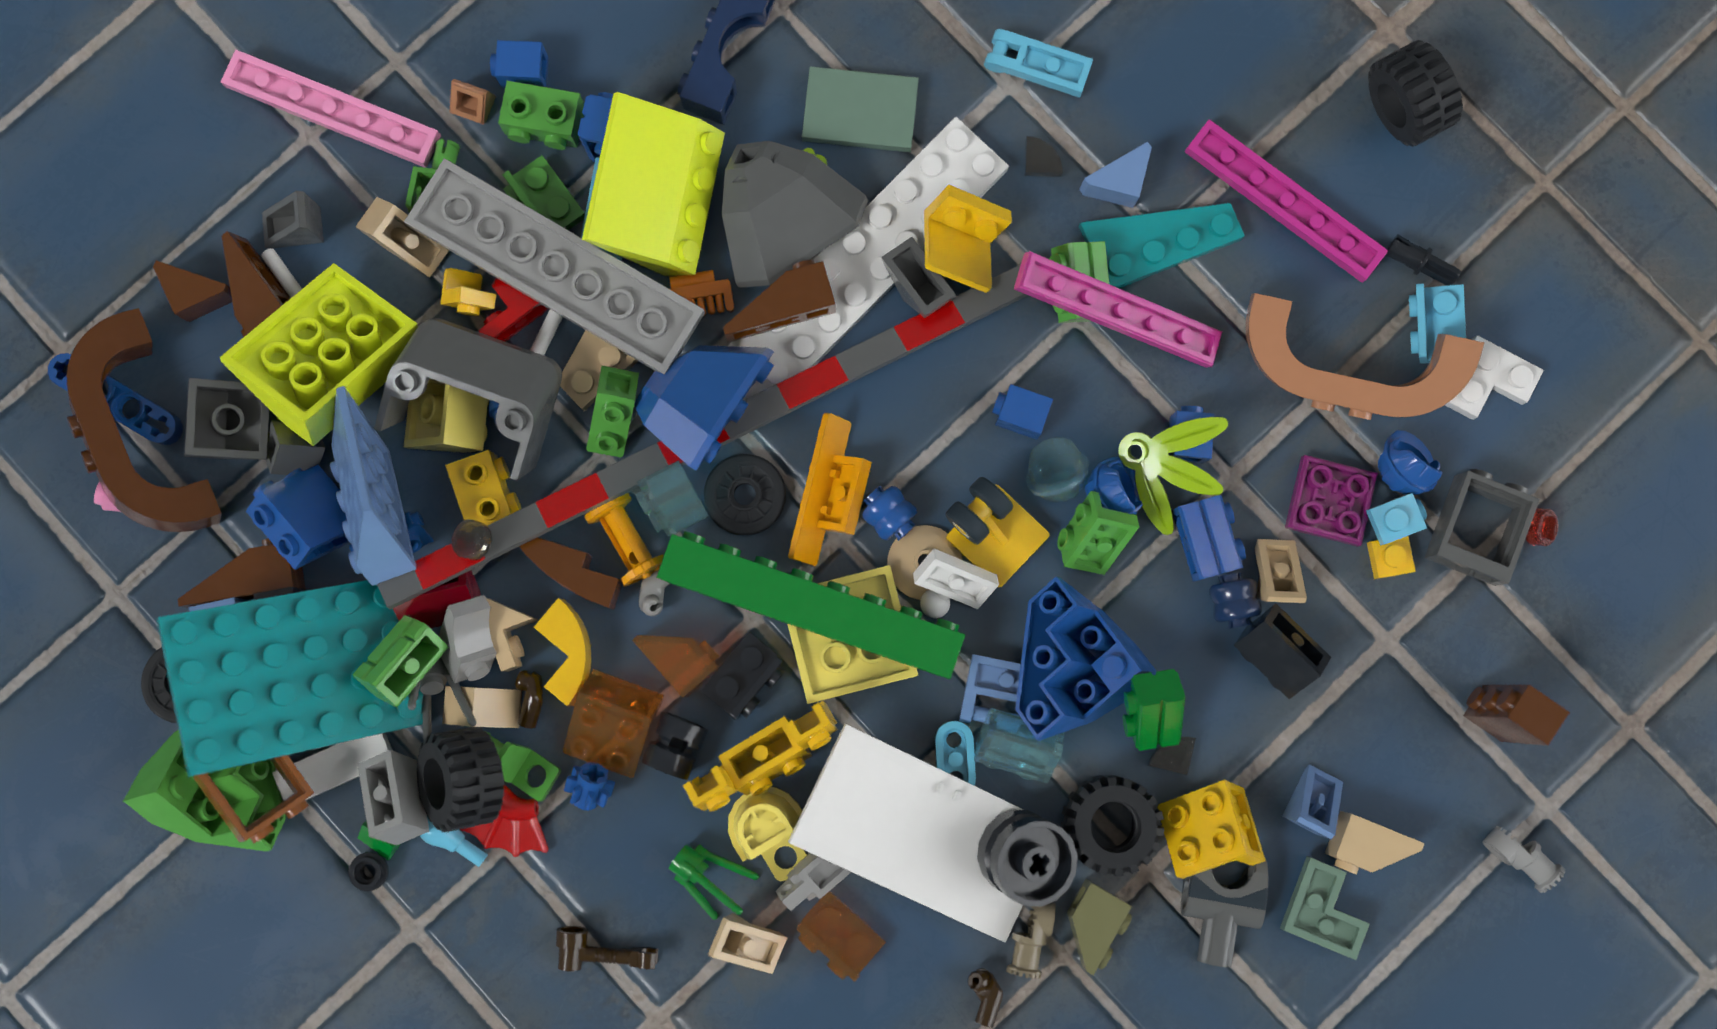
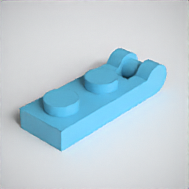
M997 29L992 39L993 50L987 54L984 62L986 69L996 73L1004 72L1080 98L1093 62L1092 58L1007 30ZM1010 49L1018 51L1016 59L1007 57V51Z

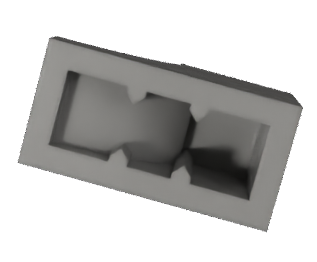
M484 595L447 607L439 637L449 647L441 658L454 684L467 679L469 681H476L483 678L490 672L497 652L493 647L489 628L491 607Z

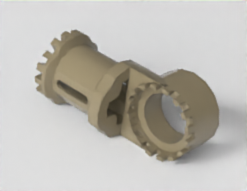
M1055 902L1042 907H1031L1034 911L1030 910L1029 913L1031 917H1029L1030 923L1028 922V933L1013 932L1012 939L1015 940L1012 964L1007 965L1008 973L1019 974L1020 977L1025 973V978H1041L1042 972L1038 969L1042 946L1046 945L1047 937H1050L1053 931L1056 911Z

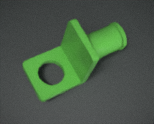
M444 139L437 140L432 168L413 166L406 198V208L409 213L443 159L445 158L456 165L457 156L460 151V146L456 142L447 140L445 148Z
M487 732L499 754L504 781L514 784L535 800L544 801L559 777L561 769L531 748L512 742L503 744ZM540 765L545 769L546 779L541 786L532 787L528 782L529 771L533 767Z

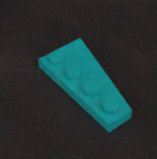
M1231 203L1081 222L1079 225L1085 242L1105 241L1109 284L1117 288L1124 287L1241 241L1245 237Z

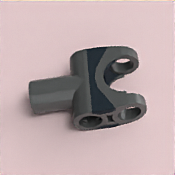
M1267 860L1253 866L1248 865L1240 879L1230 885H1220L1215 880L1212 869L1184 878L1180 903L1181 915L1203 919L1197 961L1219 967H1232L1237 927L1242 926L1254 929L1262 927L1268 899Z

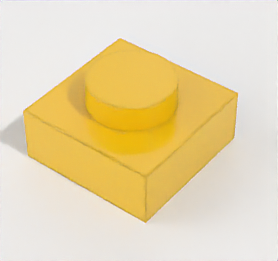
M1408 536L1381 546L1378 540L1367 542L1374 579L1416 572Z

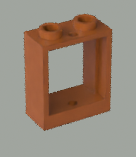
M288 755L270 760L294 794L246 827L208 773L192 776L239 843L249 838L253 843L258 842L275 830L271 823L285 814L289 820L309 806L306 799L313 795L314 792Z

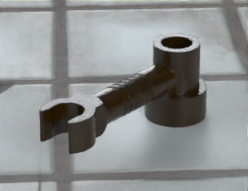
M562 926L557 928L556 946L559 947V970L579 971L582 968V962H609L610 964H624L640 969H655V964H657L658 948H598L596 946H588V929L585 927Z

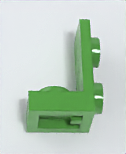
M607 366L601 367L586 447L587 451L623 457L635 404L639 373Z

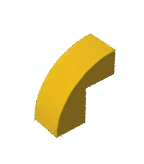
M558 598L534 628L568 656L544 687L566 706H574L584 691L589 678L591 645L588 632L579 614L565 599Z

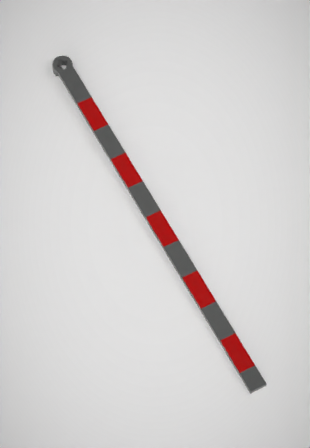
M1021 262L1019 266L992 278V288L987 293L972 288L957 295L926 318L920 314L743 400L749 405L737 424L730 421L716 441L724 446L1028 296L1014 290ZM659 441L416 560V570L378 583V588L387 608L391 610L686 463L662 441Z

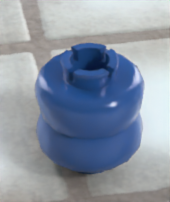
M879 486L863 501V503L867 504L866 509L862 513L863 519L875 528L878 536L883 540H889L895 535L899 541L916 526L912 519L916 516L917 509L911 502L905 500L902 492L896 486H891L885 491L882 489V486Z

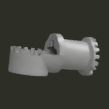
M1496 826L1482 841L1484 846L1499 860L1509 866L1512 865L1516 870L1522 869L1535 882L1534 887L1540 893H1545L1548 889H1552L1551 885L1555 887L1557 885L1555 881L1560 883V878L1564 877L1563 874L1566 869L1560 864H1554L1541 852V845L1536 841H1530L1526 845H1522L1521 842H1517V838H1510L1512 836L1511 833L1506 835L1507 830H1502V827Z

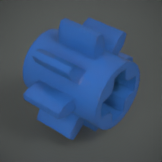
M592 762L585 763L581 767L575 765L571 776H567L564 786L565 792L572 793L570 803L579 809L587 811L595 809L598 805L604 808L608 797L612 795L615 785L614 781L607 780L609 770L600 764Z

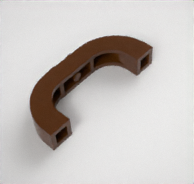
M139 308L124 311L100 321L79 340L71 354L67 369L68 397L73 414L67 417V421L74 439L82 437L87 449L80 453L88 474L96 472L104 493L113 505L125 516L143 526L167 532H188L219 524L222 513L208 479L182 487L166 488L147 482L133 468L102 388L109 373L117 366L131 360L152 355L153 342Z

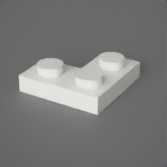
M1478 335L1473 337L1471 340L1485 342L1478 366L1465 388L1445 406L1473 420L1479 416L1491 390L1521 405L1527 403L1544 370Z

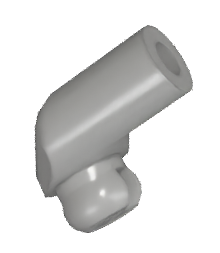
M659 569L641 582L639 607L648 616H656L662 611L665 587L670 585V583L656 578Z

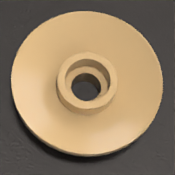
M921 525L912 528L899 541L897 538L895 539L889 550L887 566L890 565L895 586L903 594L913 599L921 600L922 595L929 590L914 584L913 573L919 567V557L928 555L933 548L962 560L961 553L946 539L947 532L934 526Z

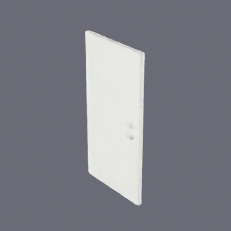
M844 724L788 842L1005 943L1023 906L994 888L981 873L977 855L979 840L990 822L998 815L1010 810L1024 809Z

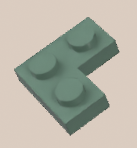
M1306 856L1280 929L1357 960L1369 923L1334 909L1347 872Z

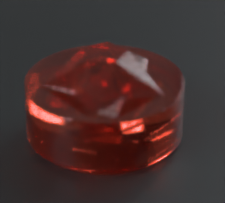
M1545 508L1536 509L1526 536L1529 544L1549 546L1556 539L1559 523L1553 510Z

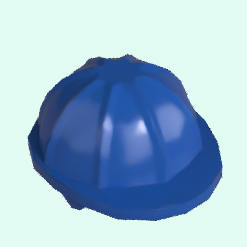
M1397 430L1387 438L1383 453L1378 460V469L1382 481L1392 491L1405 495L1410 493L1417 495L1433 490L1443 473L1439 470L1440 463L1437 460H1433L1430 451L1424 443L1407 431Z
M1119 457L1107 458L1097 464L1085 486L1086 497L1090 491L1099 492L1102 508L1136 515L1143 506V503L1140 501L1137 491L1135 470L1126 467Z

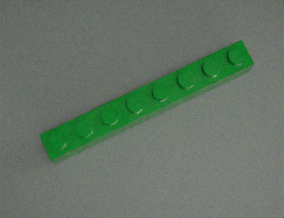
M684 531L682 537L674 534L671 535L656 578L928 673L951 679L965 638V634L958 632L960 625L940 618L937 619L936 624L921 619L922 612L902 605L899 612L885 607L887 600L865 593L863 599L848 594L850 587L833 581H828L827 587L812 582L814 575L792 568L790 574L776 570L778 563L764 557L756 556L754 562L741 558V550L720 543L718 549L704 545L706 538L688 531Z

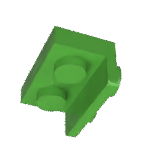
M543 155L513 176L508 170L502 174L509 184L503 188L508 196L563 228L569 230L584 220V211Z
M1090 491L1083 503L1077 506L1075 514L1067 527L1063 528L1059 533L1057 545L1058 549L1061 550L1064 567L1105 575L1139 528L1137 515L1102 508L1099 492Z

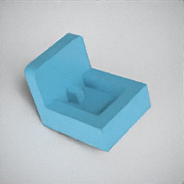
M1413 493L1400 496L1392 501L1366 510L1380 546L1427 528L1424 521L1427 519L1426 510L1422 502L1414 498Z

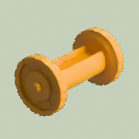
M629 493L586 513L584 516L588 524L601 522L628 569V572L620 579L624 587L650 577L652 573L660 569L664 555L651 556L624 507L632 500Z

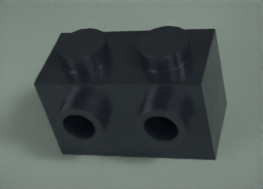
M1276 603L1252 622L1253 625H1248L1234 644L1242 656L1268 678L1270 684L1280 690L1288 699H1291L1318 679L1331 659V656Z

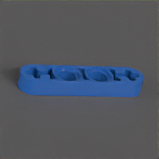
M61 353L50 361L48 375L51 381L68 391L67 374L63 372V368L66 365L68 366L71 354ZM107 376L105 381L108 384V393L105 398L114 420L149 441L161 445H171L178 441L183 432V424L180 418L112 376ZM136 399L140 404L139 413L135 417L127 419L123 414V406L128 400ZM152 417L155 420L164 422L169 431L166 434L159 433L160 430L157 427L147 423L148 419Z

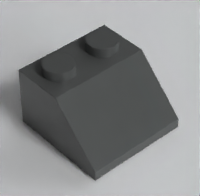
M189 378L184 457L267 460L269 408L242 382Z

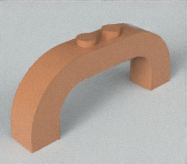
M1253 293L1250 297L1246 315V338L1249 350L1256 365L1271 382L1289 393L1311 399V407L1334 412L1335 405L1350 408L1348 415L1371 420L1373 413L1390 417H1413L1429 413L1444 406L1454 399L1472 378L1485 343L1447 334H1438L1430 363L1420 376L1405 384L1386 385L1313 369L1298 361L1291 353L1286 340V326L1293 301Z

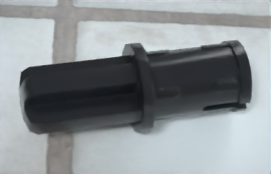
M1399 234L1395 236L1385 255L1413 269V274L1418 275L1419 272H1422L1446 286L1454 285L1461 274L1460 269L1432 255V248L1429 247L1426 250Z

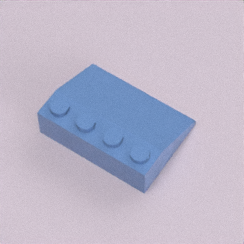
M345 386L336 388L332 450L335 461L330 462V467L335 480L340 484L341 490L336 492V497L342 511L346 513L347 520L342 522V526L348 541L352 543L353 551L349 552L350 563L355 573H362L373 586L417 568L390 451Z

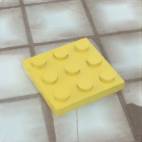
M890 565L829 580L850 587L849 595L863 599L864 594L868 593L887 600L885 607L900 611L901 606ZM828 581L817 584L827 587ZM788 624L807 704L919 676L917 668Z

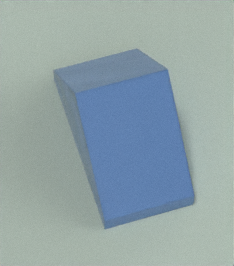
M1148 142L1142 144L1085 177L1079 189L1082 195L1134 208L1140 197L1152 148Z
M1309 764L1305 768L1282 817L1316 835L1332 839L1336 834L1343 782Z

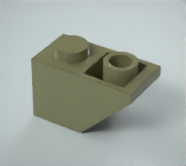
M1085 878L1067 914L1081 965L1088 973L1094 976L1098 968L1104 969L1113 953L1110 945L1117 934L1122 935L1128 928L1132 919V915L1129 914L1132 906Z

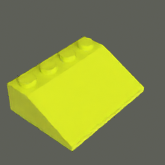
M615 92L612 98L582 240L664 276L695 275L725 132L699 118Z
M333 263L220 357V360L288 428L314 446L333 429L336 388L345 386L358 406L361 405L386 382L390 369L417 329L418 324Z

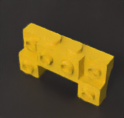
M821 701L812 706L814 710L796 721H790L787 717L783 716L719 755L722 766L719 767L717 765L710 769L712 772L702 778L698 776L692 782L689 781L683 785L694 807L703 811L707 809L710 812L716 811L730 802L729 796L737 791L745 795L752 794V796H757L773 786L771 781L780 775L790 776L804 768L806 765L804 761L812 757L808 748L810 747L811 750H815L824 746L832 739L830 735L838 730L835 725L837 721L828 705Z

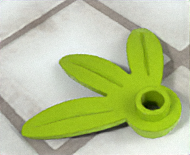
M1223 417L1198 418L1172 426L1153 438L1142 432H1133L1121 440L1118 448L1119 458L1126 467L1135 470L1136 486L1140 501L1143 503L1142 507L1150 521L1162 534H1172L1174 523L1170 502L1158 475L1179 488L1197 494L1217 496L1223 492V486L1209 473L1186 460L1169 455V453L1187 450L1213 439L1226 430L1228 427L1227 419ZM1132 445H1139L1141 447L1142 456L1140 458L1132 456Z

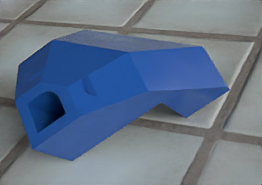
M698 345L680 355L665 374L654 371L636 399L635 409L643 425L682 461L696 471L704 461L711 464L722 446L721 443L716 441L722 430L730 421L737 424L749 405L743 401L749 389L756 381L763 384L774 365L769 360L774 351L767 347Z
M1056 576L1028 601L1015 710L1036 740L1041 741L1097 720L1124 703V692L1131 690V678H1133V675L1149 672L1156 675L1155 668L1128 635L1103 610L1060 577Z

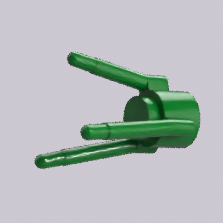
M686 844L668 868L676 874L674 879L686 888L713 920L718 919V913L695 887L694 884L697 882L725 906L729 907L737 915H741L743 909L703 875L709 867L704 860L753 880H757L759 874L709 852L700 844L695 850Z

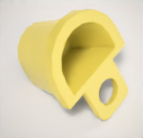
M771 787L757 796L743 794L734 803L728 816V833L732 845L742 862L747 859L752 860L761 854L778 881L787 880L788 873L807 856L803 849L788 842L802 813L801 807L789 793L777 787ZM783 846L793 848L797 855L796 863L788 869L779 867L775 862V853Z

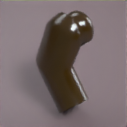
M522 670L519 672L515 682L518 690L526 691L518 724L521 727L533 729L537 726L543 705L542 677L535 671L530 673L527 670Z
M980 968L971 972L968 977L970 989L974 990L981 1001L975 1022L993 1028L1002 1002L1003 991L994 975L988 970Z

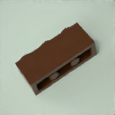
M1529 684L1483 685L1482 687H1477L1468 697L1466 705L1469 707L1463 716L1500 742L1549 746L1570 712Z

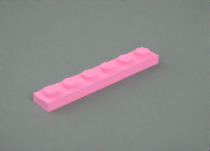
M235 50L221 80V83L228 89L427 168L434 153L436 141L441 137L438 130L238 50Z

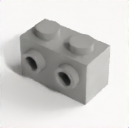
M389 750L357 764L369 837L398 845L429 832L427 814L423 808L418 791L417 760Z

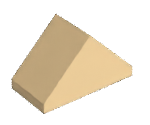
M445 686L442 724L472 727L464 716L451 687ZM461 687L477 722L473 727L520 728L518 720L521 712L522 691L515 689Z

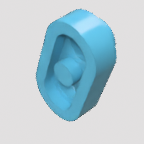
M945 722L938 728L935 734L936 768L949 774L953 771H959L963 776V781L975 786V754L972 731L962 722ZM952 732L958 733L961 738L960 744L956 747H950L947 744V736Z

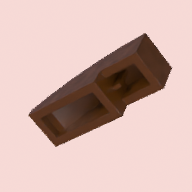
M538 537L519 546L533 563L564 588L589 601L613 610L615 609L623 584L618 578L589 570L592 555Z

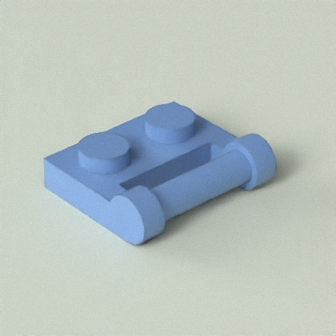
M972 654L959 714V722L970 724L972 720L1021 730L1022 735L1034 737L1019 714L975 706L977 694L1016 702L1021 664Z

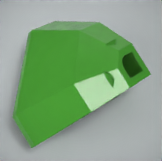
M179 729L168 738L140 769L123 802L151 824L192 841L258 851L272 850L286 819L284 814L271 824L275 830L258 842L253 843L249 838L239 843L195 779L188 777ZM270 759L208 773L245 827L282 802L281 793L272 774L276 769Z

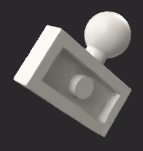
M934 548L913 573L914 584L929 589L922 595L920 606L923 613L930 618L943 617L949 611L950 598L978 609L999 586L997 574Z

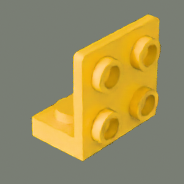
M949 184L924 210L925 268L987 293L992 288L990 243L1012 223L1011 211Z
M1224 779L1158 805V810H1161L1164 819L1161 820L1164 828L1176 877L1184 879L1235 860L1250 866L1266 861L1243 787Z

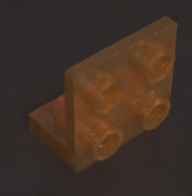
M593 669L578 692L563 752L589 763L600 764L605 769L633 778L638 768L650 725L662 705L664 695Z

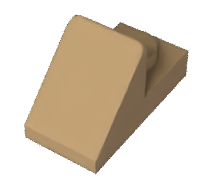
M1257 539L1255 554L1260 576L1257 584V598L1266 602L1305 603L1307 596L1295 540Z
M486 598L491 607L489 628L493 647L497 652L496 659L500 670L509 672L522 667L520 657L525 655L519 637L517 635L512 636L510 631L533 623L538 619L493 599Z
M732 913L723 917L708 955L715 959L773 974L787 937L780 932L750 924L737 914Z

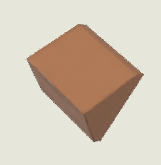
M453 79L451 81L450 113L484 125L496 96L485 89Z

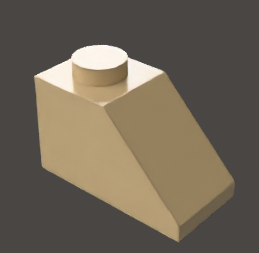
M376 197L356 225V228L421 273L431 277L449 250L404 223L408 216L405 212L394 204Z
M1340 811L1336 834L1329 840L1324 854L1336 858L1334 866L1357 875L1359 868L1374 872L1422 851L1425 843L1354 814Z

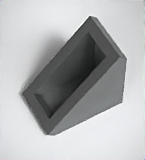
M295 191L262 212L265 248L273 249L324 243L321 207L305 192Z
M910 237L881 257L903 301L924 318L956 297V294L940 274L925 268V253L913 237Z

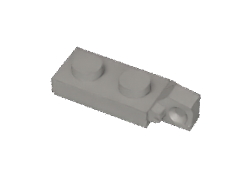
M810 853L793 867L787 875L788 879L776 890V893L784 905L792 911L806 898L809 901L815 897L821 899L848 876L851 871Z

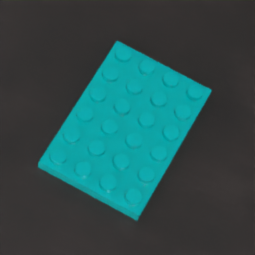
M368 580L157 618L188 777L423 725V693L420 689L414 710H409L408 708L409 694L396 708L377 698L353 676V673L363 662L368 660V656L399 622L394 610L387 608L377 584L372 586Z

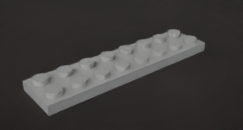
M445 158L404 221L407 226L662 374H665L672 363L679 357L705 314L704 309L591 243L582 240V238Z

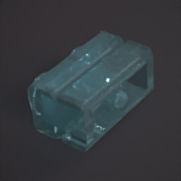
M990 707L977 736L974 761L982 763L991 769L998 768L1017 774L1026 780H1036L1048 784L1054 768H1056L1062 755L1064 732L1041 741L1036 740L1020 716Z

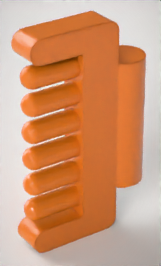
M713 270L696 272L695 275L669 277L670 290L694 304L695 300H697V305L705 311L704 316L706 315L704 298H706L708 313L711 315L715 313L713 297H715L717 311L719 313L724 312L722 295H724L727 311H734L735 307L730 281L727 279L715 281Z

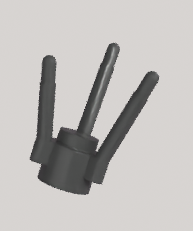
M441 657L409 693V710H414L416 707L419 689L423 693L424 738L432 732L431 695L440 693L447 681L469 725L473 727L477 724L459 683L454 684Z

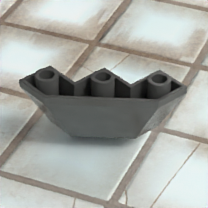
M772 141L737 144L725 169L722 217L737 286L741 288L771 285L786 271L792 270L794 264L811 259L857 228L868 203L866 195L812 153Z

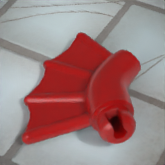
M505 784L503 805L497 819L488 824L460 829V831L474 835L483 845L484 849H505L513 857H518L520 853L529 850L542 851L543 853H547L549 850L537 818L539 814L538 801L518 797Z

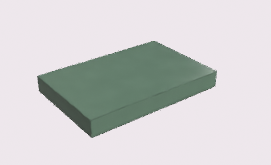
M810 67L802 141L911 152L919 78Z

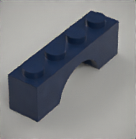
M720 0L717 9L714 7L710 9L705 23V29H708L703 41L698 40L692 52L691 61L694 62L689 74H683L678 85L677 94L680 95L684 110L724 125L736 97L737 87L735 78L727 72L722 64L723 51L729 40L737 33L748 28L765 27L776 0Z

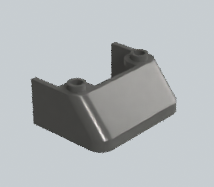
M434 318L422 322L388 373L374 429L383 431L404 421L409 401L420 397L425 392L429 378L499 403L496 414V425L499 431L505 437L520 442L510 476L511 479L518 481L537 466L562 381L560 366L552 358L444 319Z

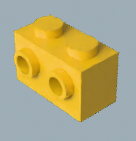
M486 450L445 465L469 534L522 509L516 493H510L505 479L510 478V473L503 457L497 458L496 454Z

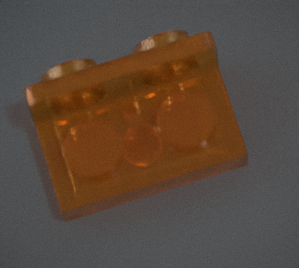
M831 891L819 899L797 925V930L801 933L798 937L799 941L812 953L815 954L819 949L829 958L827 966L842 980L848 976L855 982L860 977V972L886 943L876 931Z

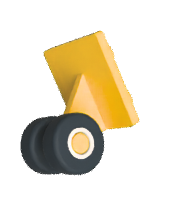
M979 477L969 488L970 493L975 499L968 506L961 502H955L946 511L947 519L954 526L946 535V539L973 565L997 574L999 582L997 588H1000L1047 540L1050 534L999 485L993 484L985 477Z

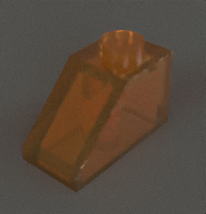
M637 635L632 640L682 698H687L720 668L715 662L719 654L705 639L700 644L694 638Z

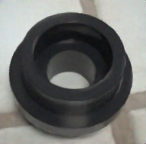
M365 852L356 856L349 867L350 881L361 891H373L380 888L387 880L389 874L386 860L375 852ZM367 864H371L375 868L376 872L373 878H368L364 873V868Z

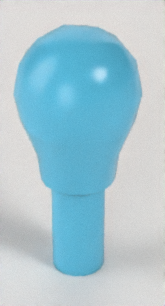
M427 817L429 832L420 835L426 843L444 848L452 853L456 851L480 867L488 856L487 853L466 840L465 835L460 830L450 832L437 830Z

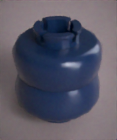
M1243 572L1218 576L1220 584L1212 585L1209 590L1214 603V618L1217 622L1228 621V629L1253 625L1251 617L1259 616L1262 612L1260 601L1257 598V583L1253 578L1243 579Z

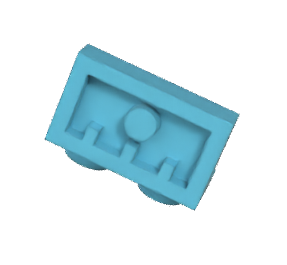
M1424 283L1416 284V295H1409L1410 317H1417L1418 331L1410 332L1411 354L1419 353L1420 364L1430 363L1438 334L1466 338L1464 284L1424 288Z

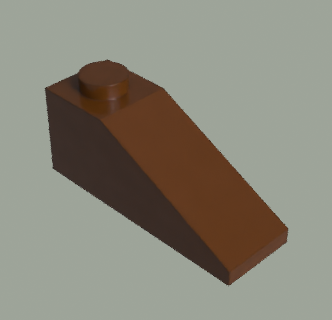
M226 231L222 235L234 315L243 327L241 333L245 337L285 304L290 297L248 239Z
M804 260L794 264L792 270H788L723 327L727 341L732 342L836 313V304L824 262L815 263L814 260Z
M269 539L262 540V546L247 549L178 598V607L189 608L229 598L253 599L255 593L287 587L306 589L303 566L294 570L288 561L279 554L273 543Z

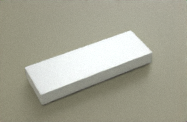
M386 733L339 743L294 763L314 792L306 800L358 778L357 764L392 750ZM278 771L273 772L272 774L284 801L294 793Z

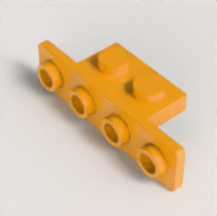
M824 413L822 416L788 553L789 559L812 566L818 564L825 531L855 534L872 464L871 461L864 458L844 456L851 430V422L832 413Z

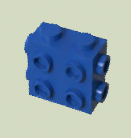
M319 465L304 471L298 468L289 473L283 480L276 483L268 481L254 491L253 495L255 498L246 510L247 514L294 570L350 543L342 526V522L347 520L346 513L342 511L336 497V492L340 490Z

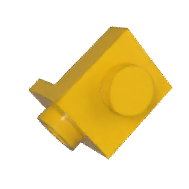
M455 268L445 269L441 305L455 307L459 314L479 316L480 311L494 309L496 294L481 291V274Z

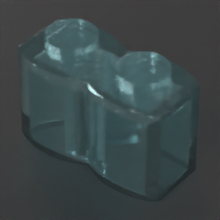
M680 461L637 481L641 491L636 493V497L644 513L648 514L657 532L664 530L667 536L671 537L672 534L675 535L709 517Z

